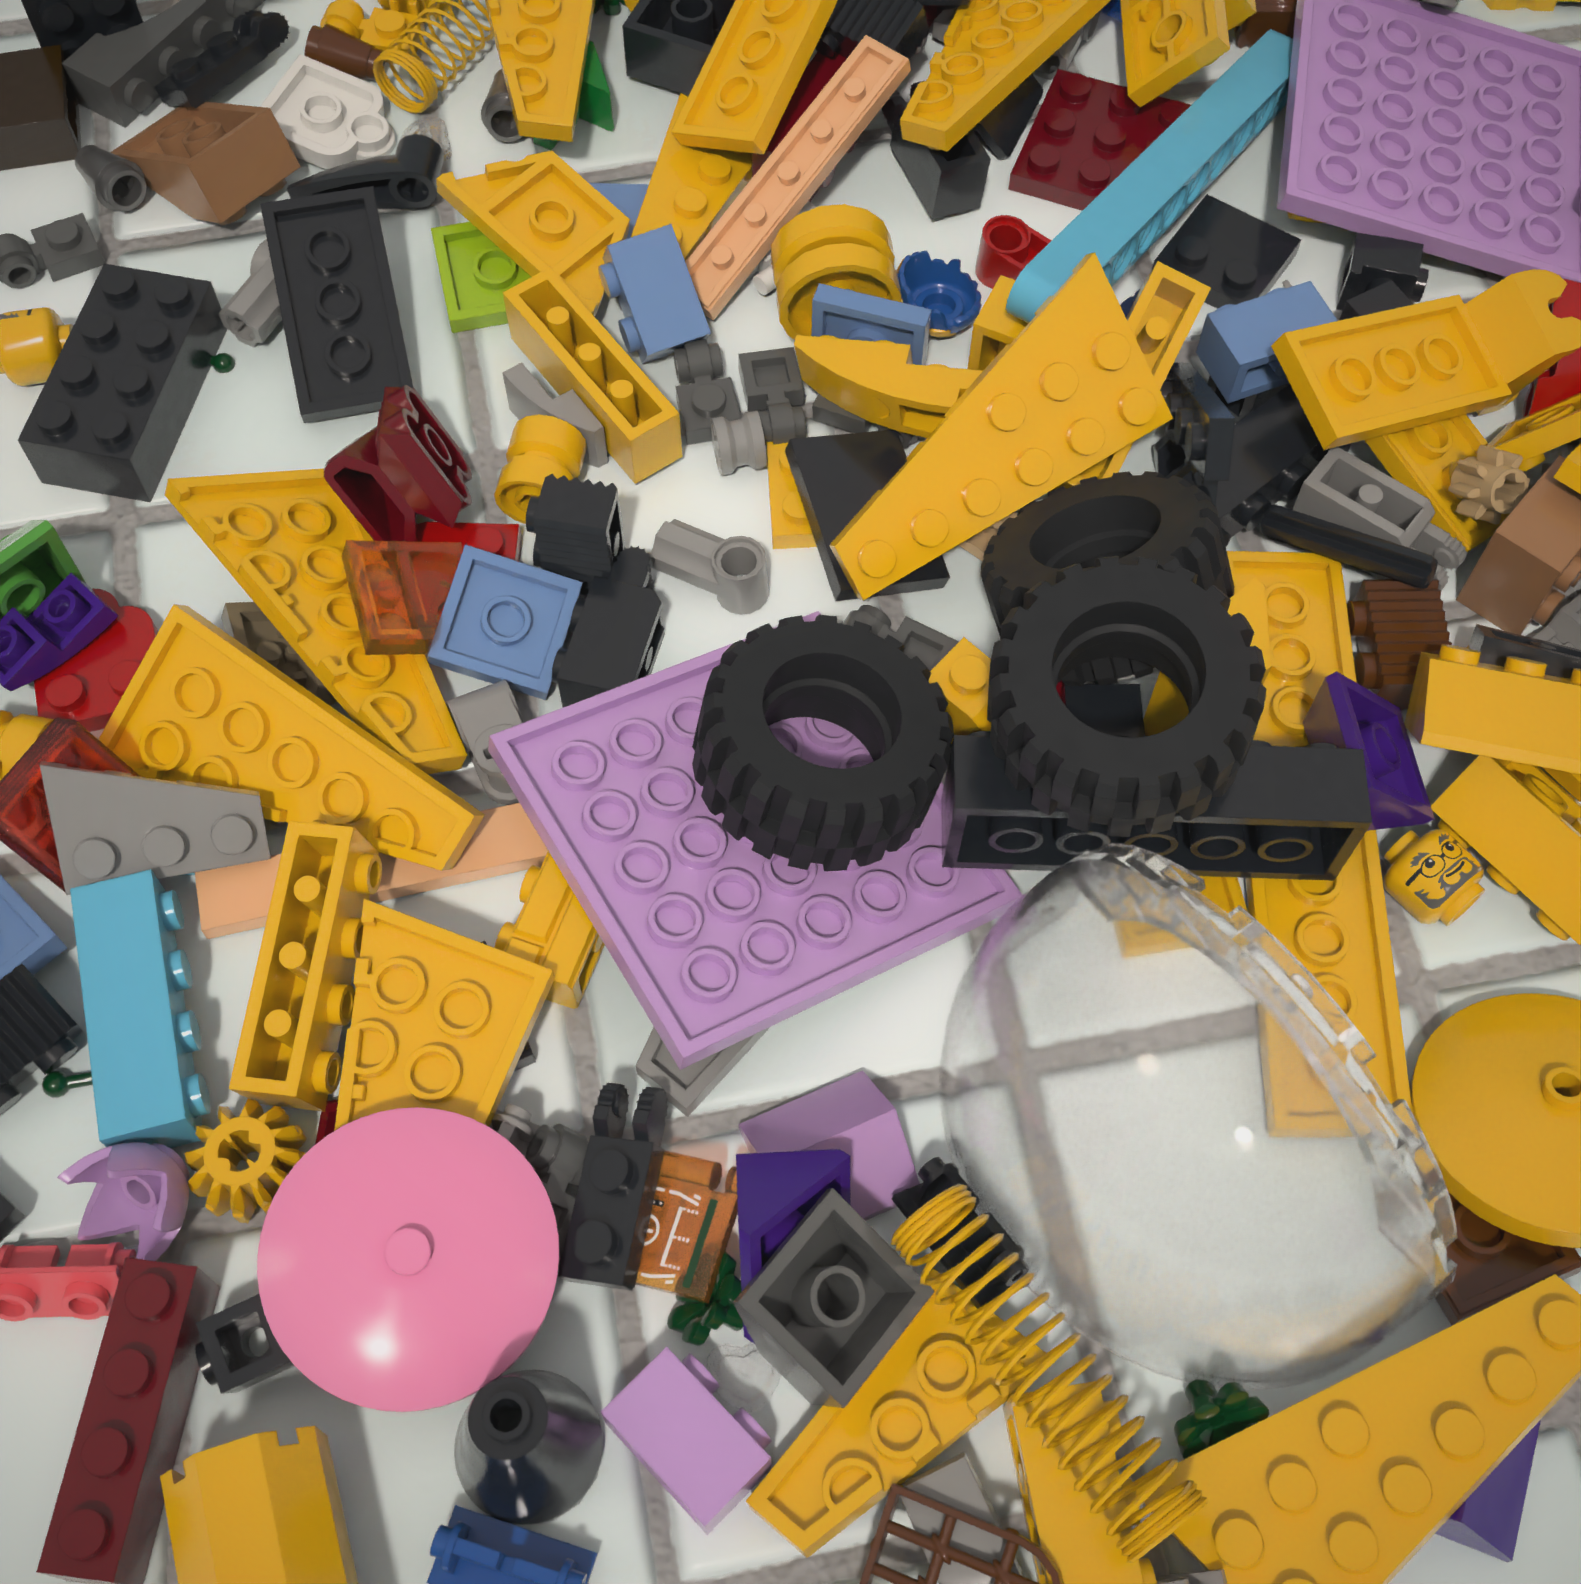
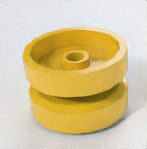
M846 204L816 207L796 215L781 227L771 244V264L774 284L776 285L779 322L788 336L794 340L796 335L811 336L812 300L819 283L901 302L898 274L894 268V251L891 235L883 220L867 209Z

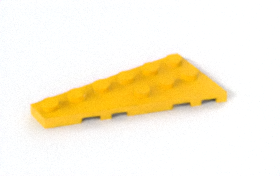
M485 0L518 135L573 142L595 0Z
M970 0L968 5L959 6L943 36L944 48L942 52H935L929 63V77L926 81L918 84L900 118L902 139L925 145L933 150H950L1111 0Z
M324 468L168 479L165 490L167 499L358 726L427 774L462 768L467 757L466 750L381 550L326 482Z
M173 604L84 764L103 771L111 770L131 773V776L173 782L181 780L259 791L263 818L287 823L289 821L351 826L369 841L379 853L440 871L454 868L485 816L484 813L186 605Z
M364 899L361 917L363 933L360 957L356 958L353 980L356 988L351 1027L347 1028L334 1131L354 1120L377 1112L414 1107L455 1112L490 1127L493 1116L497 1111L555 979L553 970Z
M1554 1274L1178 1462L1175 1471L1142 1504L1144 1506L1148 1505L1184 1481H1195L1197 1490H1202V1496L1207 1497V1504L1171 1534L1207 1571L1224 1569L1227 1584H1388L1581 1377V1294ZM1153 1478L1152 1480H1150L1149 1482H1147L1146 1484H1144L1143 1486H1141L1140 1488H1138V1489L1136 1490L1137 1496H1138L1155 1478Z

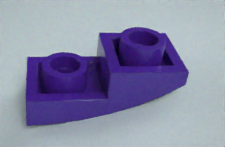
M70 573L29 617L12 607L0 620V684L11 692L49 673L86 647L119 615L85 582L73 573Z

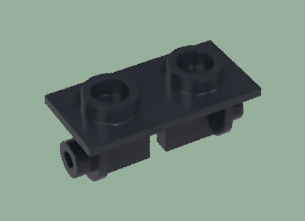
M940 1157L929 1160L919 1170L918 1176L922 1179L923 1183L894 1194L892 1197V1201L906 1219L936 1195L957 1184L967 1185V1191L972 1192L971 1197H976V1203L971 1212L956 1227L929 1247L932 1252L943 1246L964 1226L978 1217L975 1209L981 1201L959 1175L957 1166L954 1163L945 1164ZM990 1212L986 1213L989 1214V1220L980 1229L949 1250L939 1260L948 1271L961 1263L995 1234H1004V1239L995 1248L968 1266L955 1279L963 1290L986 1275L1011 1253H1019V1259L989 1281L971 1299V1302L977 1309L1005 1292L1029 1270L1028 1265L1023 1260L1026 1251L1021 1245L1015 1244Z

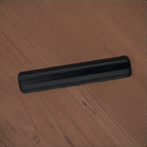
M1276 504L1270 505L1267 508L1260 525V532L1268 538L1420 589H1426L1436 574L1438 561L1432 555Z

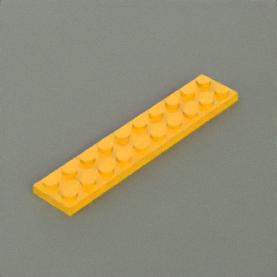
M1227 551L1235 586L1234 594L1254 577L1265 584L1272 667L1263 685L1266 688L1267 697L1253 740L1265 741L1271 744V746L1305 747L1309 743L1303 721L1325 677L1339 672L1357 683L1341 562L1315 553ZM1376 830L1366 831L1334 881L1245 878L1248 914L1252 923L1250 936L1269 1137L1407 1141L1415 1133Z

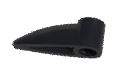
M412 134L405 136L399 141L394 155L367 158L327 169L289 185L287 191L290 199L373 186L378 209L424 208L434 203L437 197L436 178L442 173L444 152L441 146L432 138L425 135Z

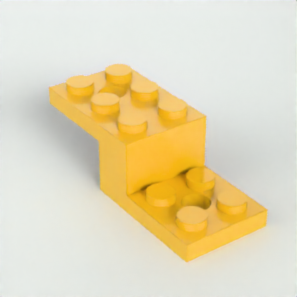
M1120 0L1128 96L1141 108L1159 95L1170 91L1176 84L1202 67L1216 61L1219 56L1230 50L1228 31L1238 27L1248 17L1257 12L1255 0Z

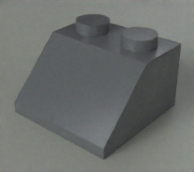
M829 1188L733 1301V1304L759 1353L810 1404L845 1408L935 1291L928 1285L920 1284V1276L909 1265L905 1264V1260L833 1188Z

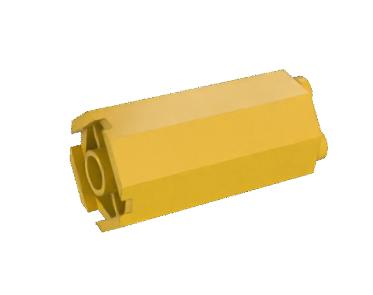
M314 1425L298 1427L296 1432L299 1443L283 1446L279 1445L277 1430L255 1433L191 1455L183 1461L185 1476L172 1469L160 1476L178 1584H358L328 1436Z

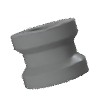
M757 410L744 412L740 419L728 420L723 416L711 417L713 448L720 475L731 474L736 467L749 465L753 469L766 468L765 439Z

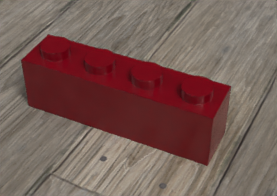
M125 1257L39 1560L37 1573L65 1581L85 1584H144L164 1507L160 1476L174 1468L200 1368L196 1358L195 1346L202 1342L196 1323L214 1314L220 1286L199 1267Z

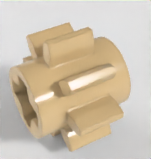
M1480 445L1477 457L1472 456L1464 460L1460 459L1453 471L1451 486H1449L1448 490L1457 499L1462 500L1458 504L1456 512L1475 520L1480 519L1495 525L1499 524L1501 514L1511 513L1528 493L1530 478H1527L1526 474L1518 469L1523 457L1504 450Z

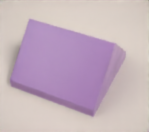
M863 1070L738 1124L750 1153L840 1149L849 1154L851 1207L865 1221L897 1207L892 1201L893 1195L920 1184L896 1108Z

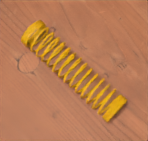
M433 0L428 4L427 9L419 13L417 19L409 23L408 29L402 31L398 39L391 42L389 48L374 59L372 68L375 80L381 91L391 102L410 113L424 112L437 99L438 91L445 90L448 81L451 82L456 79L457 71L460 72L465 69L467 61L473 60L476 52L484 49L485 42L493 39L494 35L488 11L478 0L471 1L486 16L490 27L479 23L463 5L462 0H458V3L451 0ZM440 3H446L449 13L440 10ZM451 5L456 6L466 14L478 28L481 37L468 31L455 16ZM430 13H437L440 23L432 21ZM441 15L448 17L457 24L468 37L472 47L462 43L451 33ZM421 23H427L431 34L421 30ZM432 25L444 31L456 43L462 57L450 51L441 42ZM483 29L490 31V34L485 37ZM411 33H418L422 45L412 41ZM423 35L438 44L450 59L453 67L442 62L431 51ZM473 39L481 41L480 45L475 47ZM402 43L409 44L413 56L402 51ZM414 46L430 56L439 67L443 77L433 72L423 63L416 53ZM463 48L471 51V55L466 57ZM454 58L462 61V64L456 67ZM384 60L389 61V66L400 85L412 96L424 101V103L415 102L398 91L384 70ZM393 62L407 70L417 81L424 97L415 93L404 83L398 75ZM444 68L453 71L452 75L447 77ZM434 77L442 80L443 84L437 87Z
M957 1184L936 1195L909 1216L892 1235L891 1245H896L895 1251H900V1257L906 1258L905 1264L918 1266L927 1263L921 1272L920 1284L931 1286L943 1281L936 1292L934 1304L948 1305L960 1300L950 1314L949 1324L962 1325L976 1319L966 1332L964 1344L977 1345L994 1337L981 1353V1365L990 1366L1011 1356L996 1374L995 1385L1006 1386L1031 1373L1013 1393L1010 1406L1021 1407L1050 1391L1028 1415L1026 1427L1036 1428L1071 1408L1045 1435L1042 1441V1448L1052 1449L1092 1425L1060 1458L1058 1470H1068L1112 1443L1080 1475L1074 1484L1073 1491L1082 1492L1134 1460L1093 1501L1090 1506V1513L1097 1514L1106 1510L1155 1478L1116 1516L1106 1530V1535H1116L1157 1509L1117 1542L1116 1549H1121L1122 1556L1127 1557V1563L1133 1564L1207 1504V1497L1202 1496V1490H1197L1195 1481L1187 1480L1132 1514L1175 1471L1178 1459L1174 1458L1163 1462L1112 1495L1160 1447L1161 1437H1154L1091 1477L1143 1426L1145 1416L1135 1417L1090 1448L1073 1457L1089 1439L1127 1404L1129 1395L1123 1394L1073 1428L1054 1438L1074 1416L1112 1381L1113 1374L1102 1376L1069 1400L1037 1418L1071 1382L1096 1360L1097 1354L1090 1353L1053 1380L1020 1398L1041 1374L1080 1340L1081 1333L1075 1332L1031 1364L1004 1378L1022 1356L1065 1319V1313L1059 1312L1016 1344L988 1358L996 1346L1019 1323L1049 1299L1050 1293H1042L1006 1321L980 1336L972 1338L979 1327L1006 1300L1034 1279V1273L1028 1272L1005 1292L987 1304L963 1317L957 1318L966 1304L989 1281L997 1277L1019 1259V1253H1011L978 1281L949 1297L941 1299L947 1288L968 1266L982 1258L1004 1239L1003 1233L995 1234L958 1265L936 1277L926 1279L932 1268L949 1250L963 1242L989 1220V1214L979 1215L940 1248L923 1257L911 1260L912 1256L930 1247L950 1232L974 1208L976 1197H971L972 1192L967 1191V1185Z

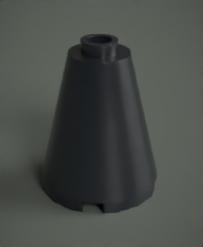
M522 1370L504 1375L488 1383L477 1393L460 1420L454 1444L455 1466L460 1483L472 1502L495 1519L523 1525L554 1521L578 1505L597 1479L603 1448L600 1419L588 1396L576 1384L559 1374L544 1370Z

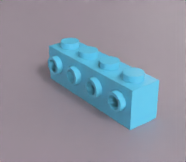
M151 869L71 888L70 894L99 1141L105 1147L120 1143L143 1142L147 1144L159 1143L169 1148L201 1141L195 1134L196 1126L202 1125V1115L210 1114L211 1102L203 1075L201 1073L195 1074L192 1052L201 1050L202 1041L194 1012L192 1010L186 1011L183 990L193 987V978L185 951L177 949L175 930L184 928V916L176 891H166Z

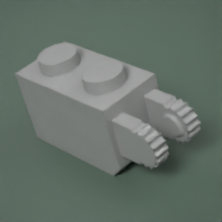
M1339 447L1331 448L1306 478L1292 509L1432 555L1438 561L1436 574L1433 579L1439 580L1438 589L1441 591L1448 583L1449 576H1447V571H1445L1446 568L1450 570L1453 568L1457 569L1467 557L1466 554L1468 552L1465 551L1466 547L1462 545V541H1458L1457 538L1451 537V534L1430 523L1436 512L1428 498ZM1363 570V571L1367 572L1368 574L1372 575L1373 577L1377 578L1378 580L1390 579V578H1387V577H1384V576H1381V575H1378V574H1375V573H1372V572Z

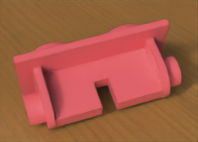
M121 1242L71 1245L65 1266H57L61 1255L57 1245H2L0 1248V1318L7 1321H22L36 1317H75L91 1320L101 1316H109L125 1257L136 1259L135 1249H124Z

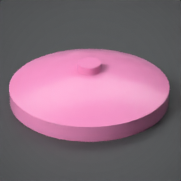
M398 1108L361 1117L338 1128L314 1145L294 1165L273 1197L264 1220L257 1255L259 1295L265 1317L275 1339L294 1366L320 1388L344 1401L366 1408L391 1412L425 1411L455 1403L479 1392L485 1385L498 1379L513 1366L537 1335L551 1304L558 1276L559 1236L556 1218L546 1189L532 1165L513 1144L492 1128L464 1115L433 1108Z

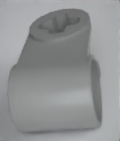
M504 679L445 701L466 753H469L486 794L490 799L499 804L511 805L519 803L488 751L490 735L523 723L507 681Z

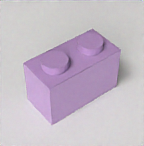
M666 1347L600 1413L606 1425L708 1535L772 1469L771 1457L764 1450L772 1440L756 1420L743 1408H740L732 1416L712 1394L720 1385L699 1360L692 1354H688L680 1361Z

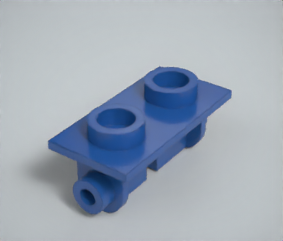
M455 1505L448 1526L441 1524L432 1541L430 1556L435 1557V1561L427 1583L588 1584L598 1553Z

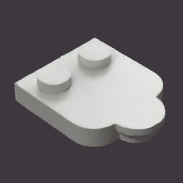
M302 54L297 57L260 105V107L271 109L295 157L323 169H330L356 160L387 156L395 148V134L385 119L383 96L380 90L371 83Z

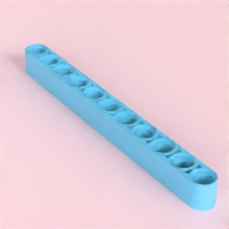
M1270 29L1024 267L1009 293L1006 304L1007 313L1029 323L1036 316L1034 313L1049 296L1054 295L1073 274L1072 270L1083 257L1094 252L1112 287L1287 105L1293 38Z

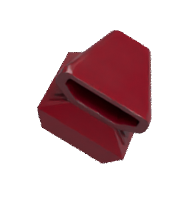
M408 385L403 387H385L383 402L381 403V409H379L378 425L339 451L326 462L324 467V478L384 554L394 560L404 557L415 548L417 540V513L453 528L458 513L472 503L470 493L465 483L472 479V473L464 458V453L416 389Z

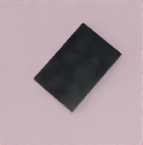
M895 430L790 439L785 449V454L835 601L858 599L829 545L877 490H882L907 462L898 432ZM938 556L870 597L944 588L950 575L943 556Z

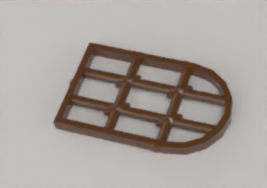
M892 1483L876 1535L870 1543V1553L859 1584H871L874 1575L893 1584H937L943 1562L951 1565V1560L995 1578L993 1584H1040L1011 1571L1019 1545L1038 1557L1051 1576L1053 1584L1064 1583L1061 1572L1048 1553L1025 1536L1020 1535L1016 1529L1011 1527L1003 1528L905 1486ZM900 1495L946 1514L939 1536L933 1532L931 1537L892 1521ZM957 1519L1006 1539L1007 1542L1001 1561L999 1562L996 1558H993V1563H990L949 1545ZM888 1533L933 1552L925 1578L918 1575V1580L878 1563Z

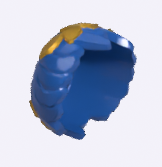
M925 250L907 255L902 259L896 270L901 291V302L932 309L929 335L934 337L953 336L971 325L979 315L982 304L981 293L977 291L978 283L971 280V276L968 273L961 272V260L952 259L948 264L942 259L931 260L928 251Z

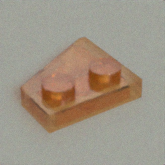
M346 540L341 557L366 655L427 654L452 584L453 575L463 551L461 543Z

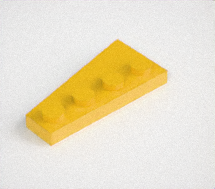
M680 93L631 237L672 224L686 262L752 178V153L681 145L671 133L688 96Z
M933 1268L926 1279L936 1277L940 1273ZM943 1281L930 1286L935 1292L845 1408L823 1405L746 1500L749 1508L806 1558L810 1557L886 1497L890 1492L892 1483L901 1485L1005 1403L1009 1396L1013 1395L1020 1384L1031 1374L1029 1373L1006 1386L995 1385L996 1374L1011 1356L990 1366L980 1364L981 1353L994 1337L977 1345L964 1344L966 1332L976 1319L962 1325L949 1324L950 1314L960 1300L948 1305L934 1304L936 1292ZM952 1283L941 1299L949 1297L962 1289ZM971 1300L961 1310L957 1318L977 1310ZM993 1313L979 1327L972 1338L980 1336L1004 1321ZM1013 1329L996 1346L988 1358L1006 1350L1025 1338V1336ZM1034 1345L1017 1361L1004 1378L1023 1369L1046 1354V1352L1037 1345Z

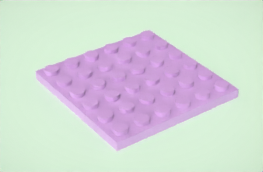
M1297 0L1277 209L1352 232L1424 244V253L1492 272L1503 277L1517 272L1541 269L1556 273L1563 279L1581 283V51L1418 0Z
M817 611L803 616L804 622L815 621L816 616L821 615V613ZM732 644L489 736V753L680 1070L1015 910L1023 897L1004 869L942 867L941 797L944 787L942 782L920 828L914 829L910 840L897 851L888 852L885 850L882 860L867 866H858L854 859L850 860L847 870L824 871L823 864L810 863L808 870L788 866L789 859L773 854L769 860L752 851L754 843L745 836L738 841L722 827L724 814H712L701 797L703 786H700L695 781L692 766L695 751L692 746L707 681L712 669L720 665L722 654ZM796 717L781 720L769 726L773 735L787 750L810 763L828 768L843 769L859 767L873 762L869 751L859 739L846 729L832 722L810 717Z

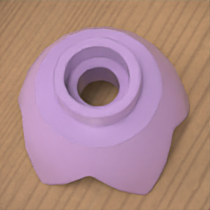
M130 1142L112 1145L84 1156L57 1177L66 1184L97 1182L79 1227L78 1240H92L139 1230V1245L136 1259L156 1261L168 1249L183 1225L190 1196L188 1186L190 1175L183 1159L174 1150L163 1144Z

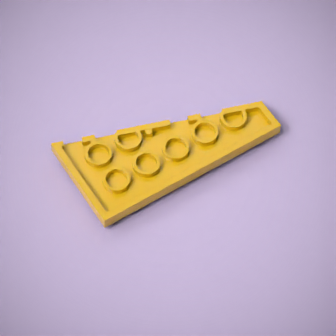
M1095 252L1086 254L1072 270L1073 274L1054 295L1049 296L1034 313L1036 316L1011 344H1006L943 416L945 419L924 442H920L906 458L907 462L882 490H877L829 545L858 599L864 601L1173 419Z

